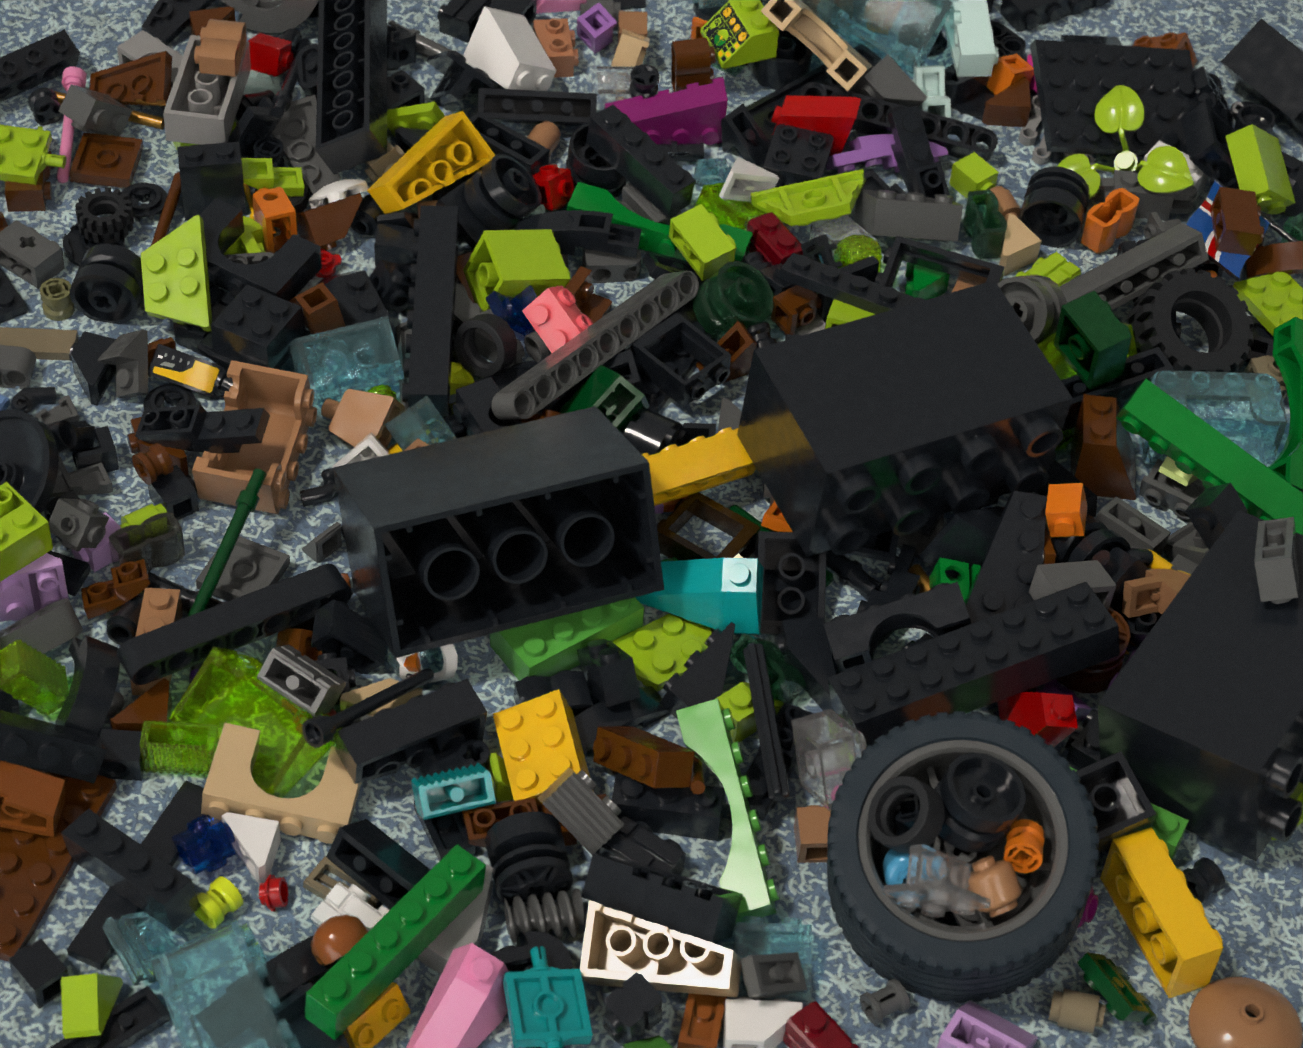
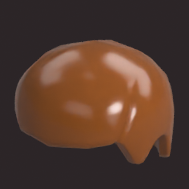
M348 914L330 917L321 923L315 931L311 942L312 953L320 965L331 964L344 956L368 930L358 917Z

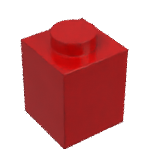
M259 33L248 40L251 70L277 77L290 68L294 58L291 52V41Z

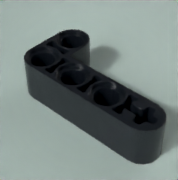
M990 21L993 30L994 47L998 48L999 57L1018 54L1024 59L1026 42L1002 23ZM953 64L945 68V96L951 98V105L958 104L987 88L990 76L957 77Z

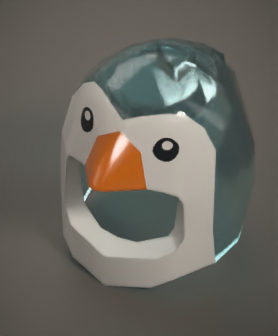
M454 644L395 658L388 648L387 662L397 677L402 680L423 669L429 668L434 672V679L429 682L432 683L455 677L458 655Z

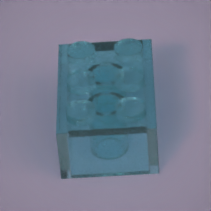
M388 316L295 338L288 345L295 372L308 375L310 389H314L313 405L324 403L327 398L341 399L347 389L369 392L397 385L405 379Z

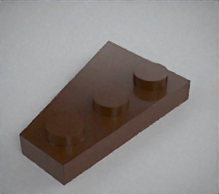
M163 51L91 73L90 90L107 94L124 105L166 106L171 92L172 56L167 51Z

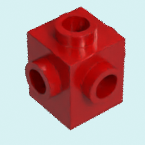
M550 164L542 166L540 172L532 175L539 185L542 194L541 204L545 206V209L550 211L564 208L565 203L570 201L574 192L571 169L558 168L557 165Z

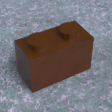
M1219 187L1210 207L1216 251L1252 256L1257 244L1260 245L1264 237V227L1260 226L1259 220L1261 208L1260 205H1257L1255 192Z

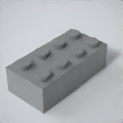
M190 35L163 112L166 141L199 145L228 142L251 71L249 42H246L245 51L236 77L200 73L199 64L194 62L195 47L201 45L200 36Z

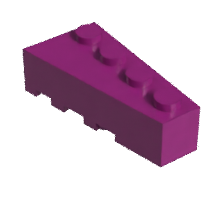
M719 77L713 79V83L699 86V83L687 85L685 90L672 93L667 89L658 91V94L650 98L644 99L641 95L604 104V109L611 105L616 106L639 129L646 132L656 144H671V141H677V144L704 143L713 145L722 143L721 119L726 116L728 99L724 79Z

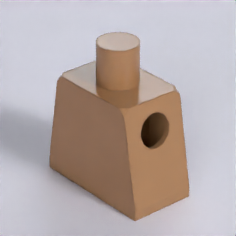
M347 389L340 402L327 398L322 405L321 415L331 419L328 431L353 448L372 432L387 449L406 407L391 396Z

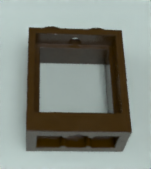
M700 492L691 494L686 499H681L676 504L673 513L667 519H662L657 524L660 553L668 558L675 557L678 561L734 558L738 553L742 558H749L755 551V538L761 529L760 526ZM693 515L734 537L717 557L676 534Z

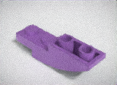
M893 134L869 135L849 141L851 151L830 156L826 165L827 171L837 169L838 174L855 170L856 164L864 163L865 168L882 164L885 170L894 168L895 173H899L900 171L891 145L895 144ZM929 141L935 162L939 161L938 158L948 154L947 148Z

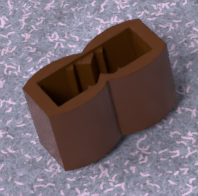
M707 38L672 41L671 85L673 92L685 90L687 85L699 83V86L713 83L715 77L711 64L716 62L714 46H709Z

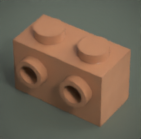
M568 19L533 20V31L556 69L553 78L573 77L574 66L579 65L578 49H573L575 47L574 30H569Z

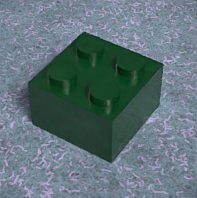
M1094 290L1062 305L1053 345L1088 389L1092 390L1122 375L1132 335L1127 325L1121 323L1114 315L1109 303L1102 300Z

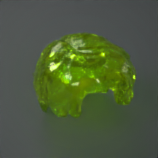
M866 235L846 237L837 244V249L834 251L835 262L842 261L843 266L839 268L874 256L879 261L878 272H881V260L883 257L881 256L882 252L879 243Z

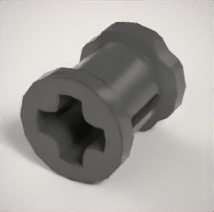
M894 978L887 982L886 987L872 994L866 992L860 995L859 998L862 1011L874 1026L882 1023L884 1017L898 1010L904 1012L910 1008V1000L905 988Z

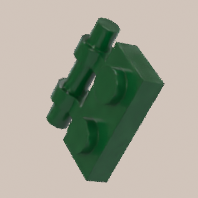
M1087 952L1077 962L1085 972L1083 978L1086 983L1104 996L1108 1001L1106 1007L1115 1018L1120 1021H1142L1145 1026L1151 1024L1157 1018L1149 1007L1150 1001L1147 997L1134 989L1128 981L1130 976L1122 967H1117L1110 958L1107 959L1103 954Z

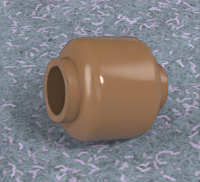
M988 856L972 864L974 871L966 877L965 885L978 911L988 912L991 917H994L1018 906L1017 899L1022 894V887L1010 862L1006 860L995 861L993 856Z

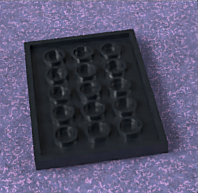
M1034 40L1030 44L1047 152L1118 155L1123 152L1119 131L1113 134L1103 132L1096 124L1095 109L1099 101L1115 86L1124 85L1136 92L1145 110V117L1141 127L1136 131H1125L1130 152L1136 156L1144 157L1158 141H1161L1189 155L1181 118L1199 105L1198 95L1194 91L1195 78L1190 50Z

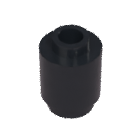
M370 194L363 197L351 227L359 234L372 236L376 233L377 225L379 224L377 217L383 215L384 212Z

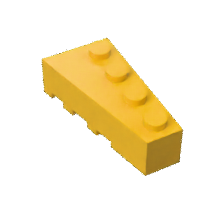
M463 111L444 116L367 191L384 214L403 210L433 194L435 191L478 170L487 164L495 154Z

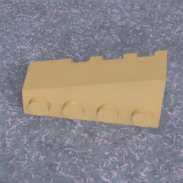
M589 900L580 964L582 978L589 984L623 987V982L635 972H638L657 991L738 998L742 965L741 958L733 950L688 934L679 933L657 923L653 924L636 918L631 914L616 911Z

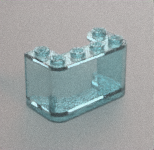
M1171 370L1158 371L1152 376L1151 382L1266 467L1274 462L1288 421L1279 382L1273 376L1265 373ZM1138 435L1143 468L1152 469L1157 459L1162 460L1167 455L1159 454L1152 450L1148 445V441Z
M238 919L233 920L151 958L155 975L182 1048H302L297 1036L293 1035L286 1018L279 1020L276 1010L281 1008L282 1005L273 985L268 988L266 987L263 978L269 976L265 964L267 958L260 942L255 939L248 922L241 925Z

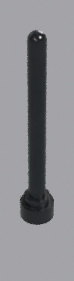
M429 668L423 669L331 717L323 715L314 716L303 723L302 732L305 740L315 748L329 743L336 734V730L431 682L434 679V672Z

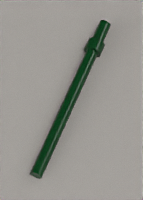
M257 468L254 469L246 489L240 491L235 502L237 509L188 616L207 609L249 513L255 511L260 500L258 493L267 476L265 471Z

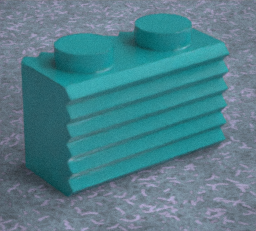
M477 763L476 766L470 764L468 768L463 765L461 770L457 767L454 771L449 769L447 773L442 770L440 774L435 772L433 776L427 774L426 777H423L421 775L419 779L413 777L411 780L416 810L424 820L496 804L491 773L480 763Z

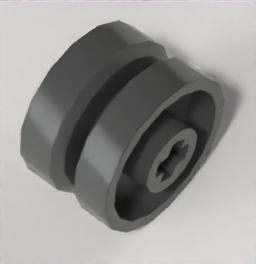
M1040 275L1011 277L1003 279L997 284L1037 344L1048 342L1055 337L1062 305L1066 304L1065 295L1058 284L1050 278Z

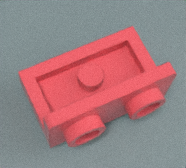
M563 286L547 288L522 310L551 353L593 324L591 319L587 315L582 314L575 304L574 295Z

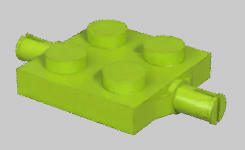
M0 125V180L36 185L39 175L45 167L65 168V155L49 154L48 152L52 142L51 131Z

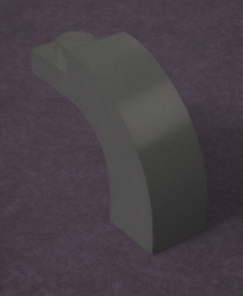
M221 0L227 7L230 6L235 11L243 14L239 22H246V28L263 33H280L297 27L309 17L319 0Z

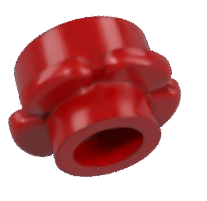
M273 874L268 875L265 882L260 883L259 886L261 904L266 905L272 912H275V908L287 906L289 890L286 879L284 877L275 878Z

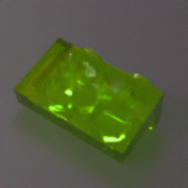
M724 183L704 185L695 204L696 207L702 203L709 213L712 212L716 216L719 225L726 224L743 230L747 227L748 221L767 214L754 207L752 202L721 199L719 194Z

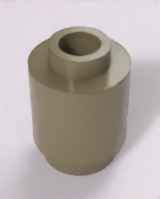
M1065 988L1063 992L1054 990L1048 1020L1057 1022L1059 1027L1093 1034L1095 1026L1102 1028L1106 1005L1099 1004L1100 996Z

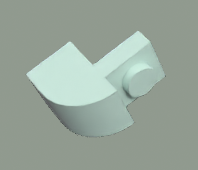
M945 66L914 67V83L928 97L919 106V110L951 118V98L945 96Z

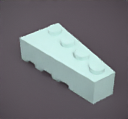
M938 0L957 77L991 76L993 65L998 63L999 54L998 48L994 47L993 30L991 28L987 0Z

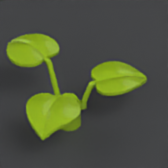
M1124 85L1115 86L1099 101L1095 109L1096 124L1103 132L1113 134L1119 131L1123 152L1116 156L1114 167L1098 163L1091 165L1087 156L1083 154L1068 156L1057 166L1073 170L1084 178L1089 186V199L1096 195L1101 185L1100 175L1095 171L1097 169L1110 172L1112 175L1114 170L1139 172L1137 178L1140 185L1145 190L1153 193H1173L1194 185L1186 158L1177 148L1172 146L1157 147L1148 154L1147 161L1142 160L1140 162L1136 155L1130 152L1125 131H1136L1141 127L1145 117V110L1136 92Z

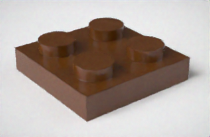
M83 133L69 172L70 182L127 188L132 185L144 149L143 139Z

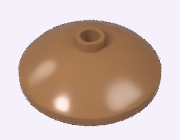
M1226 977L1213 981L1201 989L1190 1007L1188 1026L1196 1048H1301L1303 1039L1302 1025L1295 1008L1278 990L1256 979ZM1246 1012L1251 1013L1256 1017H1250L1246 1014Z

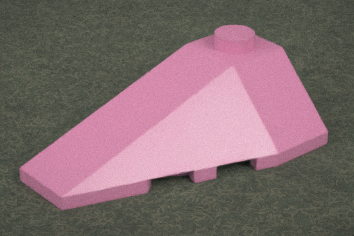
M473 943L454 949L406 1048H477L503 1021L507 1013L502 980L505 972H509L504 962Z

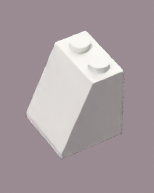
M484 6L463 55L466 58V63L473 68L485 71L490 76V79L506 89L548 91L556 69L527 19L520 14Z

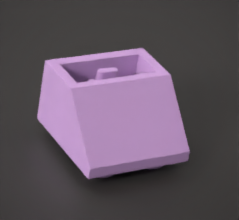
M46 553L0 582V621H19L53 602L68 598L62 560Z
M968 1001L955 1012L940 1036L937 1048H1033L1038 1037L980 1005Z

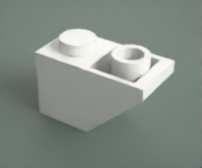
M749 997L726 999L723 1016V1048H775L783 1041L784 1033L786 1032V1021L803 1009V1002H791L788 999H775L773 1001L753 1000Z

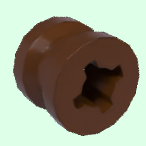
M159 443L149 446V450L145 453L138 452L132 456V462L137 474L148 485L155 482L157 476L161 474L168 475L174 470L168 452Z

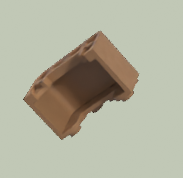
M231 360L227 377L232 378L233 386H230L229 392L225 391L224 411L264 408L269 413L270 418L262 443L243 444L239 453H211L204 451L202 457H196L192 473L199 499L236 506L235 502L240 491L246 489L254 469L257 468L265 471L267 476L258 493L260 500L255 510L279 514L280 509H286L290 497L288 487L290 481H295L297 478L300 453L304 454L307 449L309 426L313 427L316 422L317 408L313 407L314 389H310L308 375Z

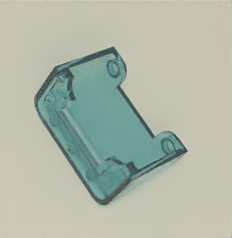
M821 0L818 5L820 18L835 32L858 45L863 44L882 58L889 54L900 68L914 74V67L924 65L953 8V2L950 0Z

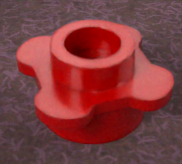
M320 249L322 268L315 276L320 278L330 277L335 274L336 266L342 263V258L340 255H332L325 249Z

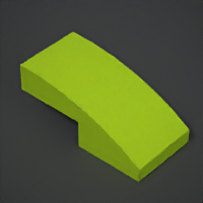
M241 158L244 184L258 190L261 188L272 189L281 187L287 196L304 197L301 167H273L272 158Z

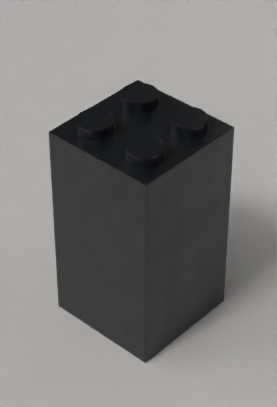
M1261 18L1222 59L1221 63L1236 84L1262 105L1269 108L1279 119L1303 137V51Z

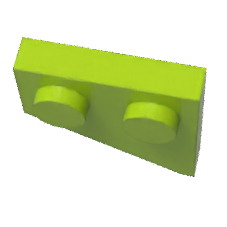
M436 102L387 110V127L394 137L395 130L398 128L430 130L445 115Z

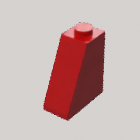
M786 95L782 107L776 105L771 122L776 124L775 128L779 124L830 134L834 137L830 156L840 154L856 119L861 99L858 97Z
M1021 692L997 701L1000 720L1005 721L1007 719L1015 722V725L1018 727L1024 726L1028 728L1033 735L1038 734L1045 739L1047 745L1055 747L1078 729L1073 695Z

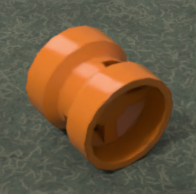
M1029 819L1017 820L1010 826V830L1006 835L1004 860L1010 862L1014 871L1030 873L1037 870L1042 864L1045 832L1042 826Z

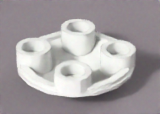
M343 179L323 186L308 201L311 209L328 204V202L332 203L351 196V194L355 195L367 191L369 188L365 180Z

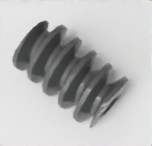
M579 888L573 890L571 900L564 890L558 892L556 902L549 892H545L541 904L535 894H530L526 906L520 896H515L510 908L507 900L504 898L506 927L513 945H517L519 933H523L524 936L525 932L528 931L548 934L549 930L553 929L557 939H562L564 928L568 927L572 937H577L579 926L583 925L584 927V909Z

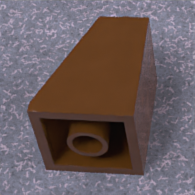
M1084 394L1071 442L1070 473L1097 496L1109 498L1117 496L1120 499L1136 500V449L1130 433L1116 419V416L1121 411L1117 398Z

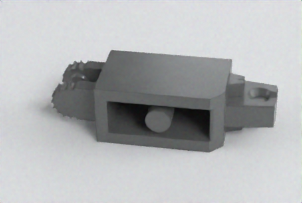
M1114 170L1113 178H1101L1100 188L1096 195L1091 198V200L1105 202L1110 192L1118 188H1124L1140 198L1135 218L1148 219L1149 213L1156 211L1162 221H1167L1170 213H1182L1184 215L1192 212L1194 204L1191 200L1196 198L1197 188L1191 186L1173 193H1153L1145 190L1140 185L1137 178L1139 172Z

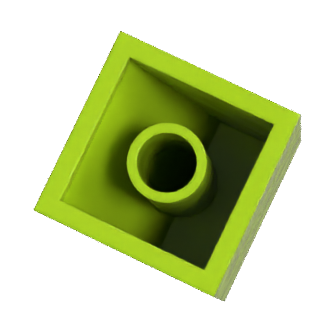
M551 229L484 230L463 269L475 303L479 305L482 312L492 309L498 316L527 307L547 288L563 286L565 288L571 279L569 269L565 266L560 253V246L556 242Z

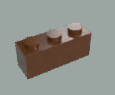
M633 726L597 727L596 740L593 745V762L653 788L690 787L695 751Z

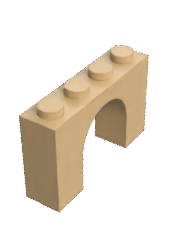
M770 0L761 10L781 31H788L806 45L827 66L826 72L847 91L851 90L873 67L803 1Z
M224 723L203 789L201 814L209 815L217 820H222L221 815L227 812L279 821L280 831L290 836L301 835L318 839L323 843L332 844L339 828L351 823L361 783L355 784L336 752V747L331 746L323 777L314 790L296 798H280L263 791L255 783L251 775L259 751L260 730Z

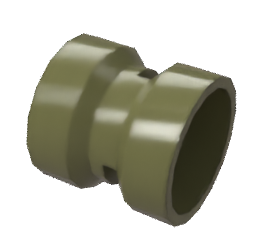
M51 278L41 284L40 295L43 301V313L50 320L62 321L68 319L75 311L69 291L71 284L67 280Z

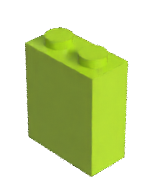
M1253 124L1226 135L1239 189L1255 192L1257 205H1260L1261 211L1267 214L1275 215L1282 213L1286 210L1287 206L1295 204L1278 138Z

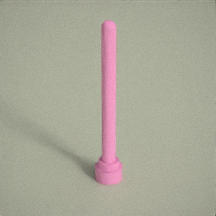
M78 67L66 68L62 75L64 89L68 92L71 84L85 88L86 72ZM65 115L59 155L66 156L65 168L58 167L57 180L60 183H66L69 180L75 127L71 125L73 120Z

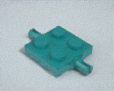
M538 946L530 949L533 968L521 972H505L502 980L513 1047L563 1048L566 1045L590 1044L593 1034L581 969L549 967L546 948L540 946L538 951Z

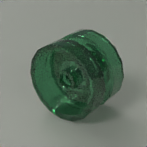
M740 261L727 262L699 286L698 293L693 298V310L698 322L706 332L718 340L737 321L742 322L746 329L763 322L771 315L774 307L773 292L768 281L757 269Z

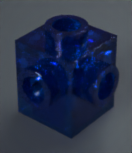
M206 815L186 824L188 829L171 837L187 871L194 874H199L205 870L207 872L216 871L228 863L227 858L236 854L232 845L235 842V837L230 826L226 822L222 823L221 820L212 817L208 818Z

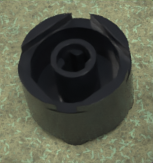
M779 29L776 57L753 62V73L757 78V82L764 87L779 89L810 72L812 51L794 35L786 30L781 31Z
M642 408L637 412L641 417L637 423L631 420L623 434L641 454L649 453V455L659 453L662 449L672 444H676L678 447L685 445L689 437V432L683 430L680 422L647 408Z

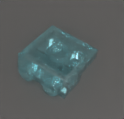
M755 916L743 917L742 922H736L733 933V951L741 959L751 955L799 953L807 990L764 1000L788 999L791 1002L810 1003L812 925L802 924V919L781 918L780 924L765 923V918ZM741 970L738 997H748Z

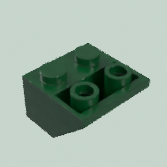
M600 364L558 412L564 414L596 406L624 434L631 420L636 422L641 417L637 412L642 408L648 409L650 406L646 396L620 374Z

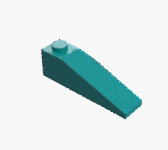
M711 558L661 562L664 590L636 597L645 606L671 613L695 624L698 623L714 630L719 628L723 631L732 622L735 624L734 635H760L764 567L758 558Z

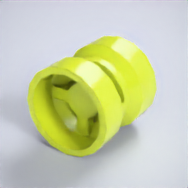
M219 876L210 883L207 892L197 894L201 907L194 913L208 927L215 929L224 921V916L228 912H235L244 904L243 898L232 882L223 876Z

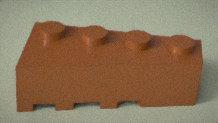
M0 760V827L54 837L65 803V780Z

